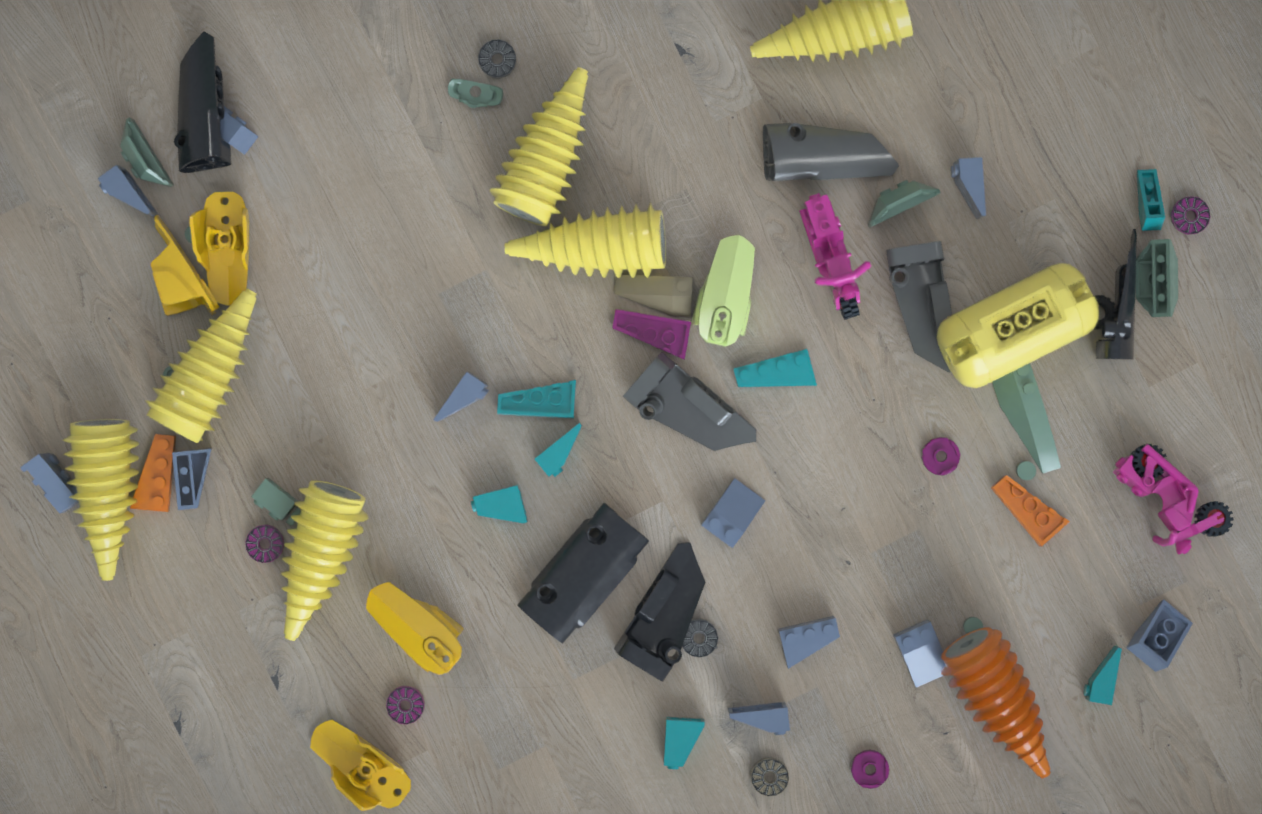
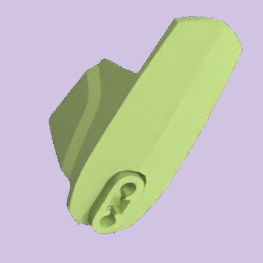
M741 235L729 236L720 240L712 266L703 287L699 290L691 324L699 325V335L707 343L726 347L735 343L739 335L745 336L751 307L750 291L755 247ZM721 313L725 314L726 318H724L723 321H721L719 317V314ZM715 332H720L722 336L716 337Z

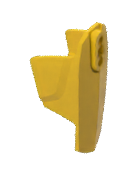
M214 192L206 198L204 209L194 212L189 217L192 245L197 261L206 269L208 287L216 302L230 306L247 289L249 214L244 200L239 194L235 192ZM224 198L229 200L227 205H224L222 202ZM225 216L229 218L228 224L223 222Z
M157 214L154 216L156 230L168 246L150 265L165 315L178 314L200 305H205L211 315L216 314L215 310L219 309V305L204 280L200 279L199 274L184 250Z
M391 582L380 584L370 590L366 610L387 634L425 671H431L438 675L448 673L461 658L462 646L457 637L464 628L437 606L411 598ZM432 642L435 644L436 650L430 649ZM446 655L449 657V661L447 663L444 661V657Z
M333 719L323 722L315 728L310 748L331 767V779L334 781L336 788L361 811L373 809L377 805L386 808L399 806L411 790V779L395 760ZM380 777H385L386 783H382ZM396 788L401 790L402 793L400 795L395 793Z

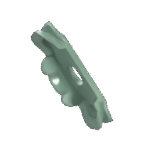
M452 78L448 85V94L452 98L459 99V102H463L470 108L499 105L503 99V89L497 86ZM473 86H478L481 89L479 97H473L470 94V89Z

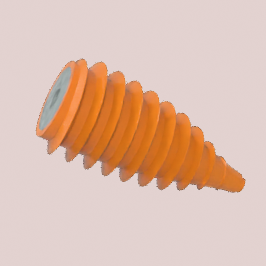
M990 627L980 628L960 637L942 653L941 658L945 666L941 671V675L953 676L949 681V687L961 688L956 695L957 699H969L965 704V710H977L973 721H986L982 731L985 733L995 732L996 735L993 738V742L999 743L1004 741L1007 744L1005 751L1013 750L1018 755L1017 759H1022L1037 776L1046 778L1051 774V768L1046 757V749L1042 745L1044 735L1039 732L1043 726L1042 719L1037 717L1040 707L1038 704L1033 703L1035 692L1028 689L1030 681L1027 677L1023 676V666L1016 664L1017 654L1009 651L1011 648L1010 642L1001 639L1002 632L1000 630Z

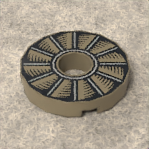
M772 757L763 758L753 767L751 782L755 790L760 794L768 797L776 796L787 787L789 772L785 764L780 760ZM773 772L775 779L772 782L766 781L764 778L766 773Z

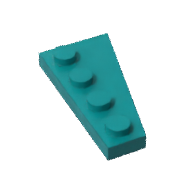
M808 349L733 369L738 387L817 386Z
M576 380L498 394L497 414L574 419Z

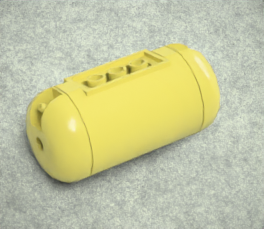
M1058 263L947 317L938 327L937 342L948 368L957 381L966 387L979 388L1087 335L1095 328L1098 322L1099 308L1096 298L1091 293L1082 273L1070 264Z

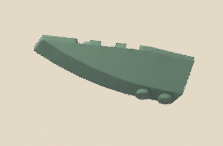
M1029 363L993 381L992 384L1000 408L1009 419V422L1016 430L1042 474L1061 468L1047 413L1031 364Z

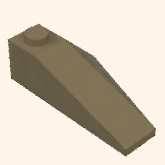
M621 275L620 278H617L616 276L615 294L670 316L690 317L693 277L649 276L647 278L643 275H635L632 278L631 275Z

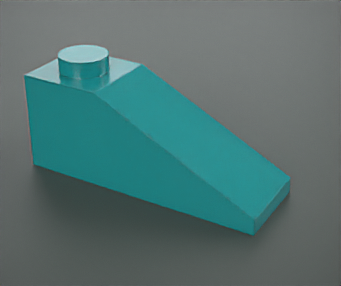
M1157 169L1137 170L1138 208L1141 230H1161L1166 217Z
M581 423L577 424L535 458V461L548 477L551 475L556 477L563 471L561 467L565 464L581 430Z
M1113 646L1089 678L1083 692L1086 700L1112 705L1122 648Z

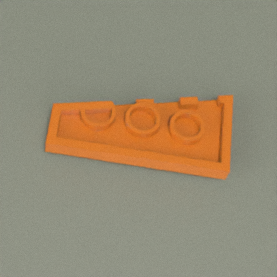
M155 434L138 482V488L133 497L137 502L130 505V509L169 512L173 475L172 452H175V435Z
M1007 475L1003 476L991 487L1040 547L1070 522L1057 514L1051 507L1042 503L1039 498L1030 494L1024 487Z

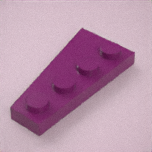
M615 309L613 329L685 360L691 322Z

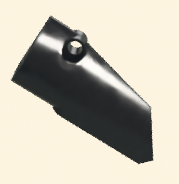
M205 31L191 45L180 63L178 125L174 144L178 148V166L181 173H193L231 165L230 144L222 140L220 120L224 119L223 76L220 67L216 65L214 37Z
M1133 229L1131 234V249L1128 253L1127 264L1120 265L1115 272L1114 307L1117 308L1115 314H1117L1118 319L1117 321H1103L1102 337L1115 338V340L1098 339L1096 341V359H1134L1136 229ZM1124 268H1126L1125 277L1122 275V270Z
M690 542L677 544L634 612V618L614 647V650L622 658L662 682L671 671L673 665L682 658L681 648L706 583ZM670 650H676L673 656H668Z

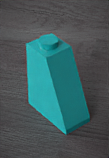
M519 484L473 496L471 506L473 512H477L478 516L518 523L528 522Z
M666 717L664 766H667L668 769H679V767L684 766L705 726L704 719Z

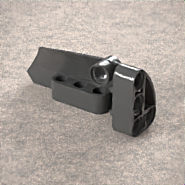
M799 123L765 124L763 126L764 176L768 181L892 176L899 167V164L871 133ZM792 127H794L796 130L794 136L790 135V129Z
M936 241L887 249L889 280L893 286L913 351L918 356L949 373L950 369L942 356L937 342L939 325L944 319L952 315L948 286L946 281H944L942 261H944L942 242ZM896 272H900L904 276L901 283L897 282L894 278Z
M663 352L655 358L622 396L639 410L640 416L643 419H654L713 451L756 442V428L701 380L691 377ZM646 406L652 407L654 412H649Z

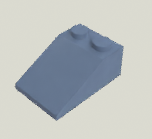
M982 157L958 159L950 168L951 177H954L956 186L975 218L980 219L986 216Z
M115 165L98 178L101 182L99 187L105 194L108 193L110 196L127 203L147 215L154 217L158 214L125 168Z
M466 372L433 420L436 422L442 421L479 399L483 400L489 391L486 389L488 384L472 373Z
M734 478L703 520L701 526L733 548L765 500Z
M1162 600L1135 632L1126 648L1155 672L1162 670L1171 663L1193 623L1168 602Z
M928 619L893 634L915 687L943 676L941 675V671L945 666L941 658L943 650Z
M785 702L728 708L730 718L770 733L774 732V735L786 734V731H790L788 708Z

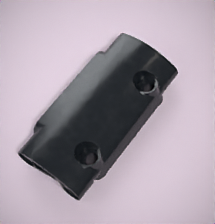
M603 503L592 518L582 522L579 528L533 580L531 591L523 597L517 606L546 632L563 644L576 628H581L634 567L638 554L649 543V540L621 518L611 507Z

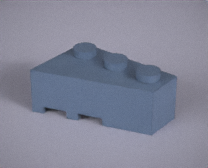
M224 106V119L220 120L221 138L245 155L258 136L245 127L246 122L238 116L233 118L231 116L233 112Z
M212 448L172 452L178 510L199 507Z
M38 454L20 468L23 472L28 470L34 477V480H32L34 485L37 486L39 484L45 492L44 496L59 513H65L79 503L78 500L69 498L77 493L76 486L67 484L71 477L66 470L60 468L58 465L59 460L54 454Z
M834 616L778 629L788 669L840 637Z

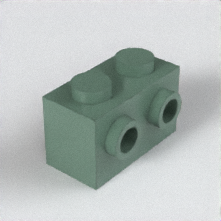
M266 478L251 496L255 499L254 503L261 509L265 507L270 511L269 515L277 521L279 519L281 521L284 520L296 506L294 502H298V500L270 478Z

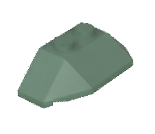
M130 117L126 119L120 147L123 150L121 155L126 162L129 161L133 167L131 171L134 176L144 181L172 187L174 185L136 122Z
M905 180L897 184L898 188L893 191L889 188L880 192L881 197L876 199L868 222L869 228L941 193L940 190L914 180L911 182Z
M1171 239L1150 240L1146 248L1136 259V300L1149 312L1151 317H1172L1178 301V258Z

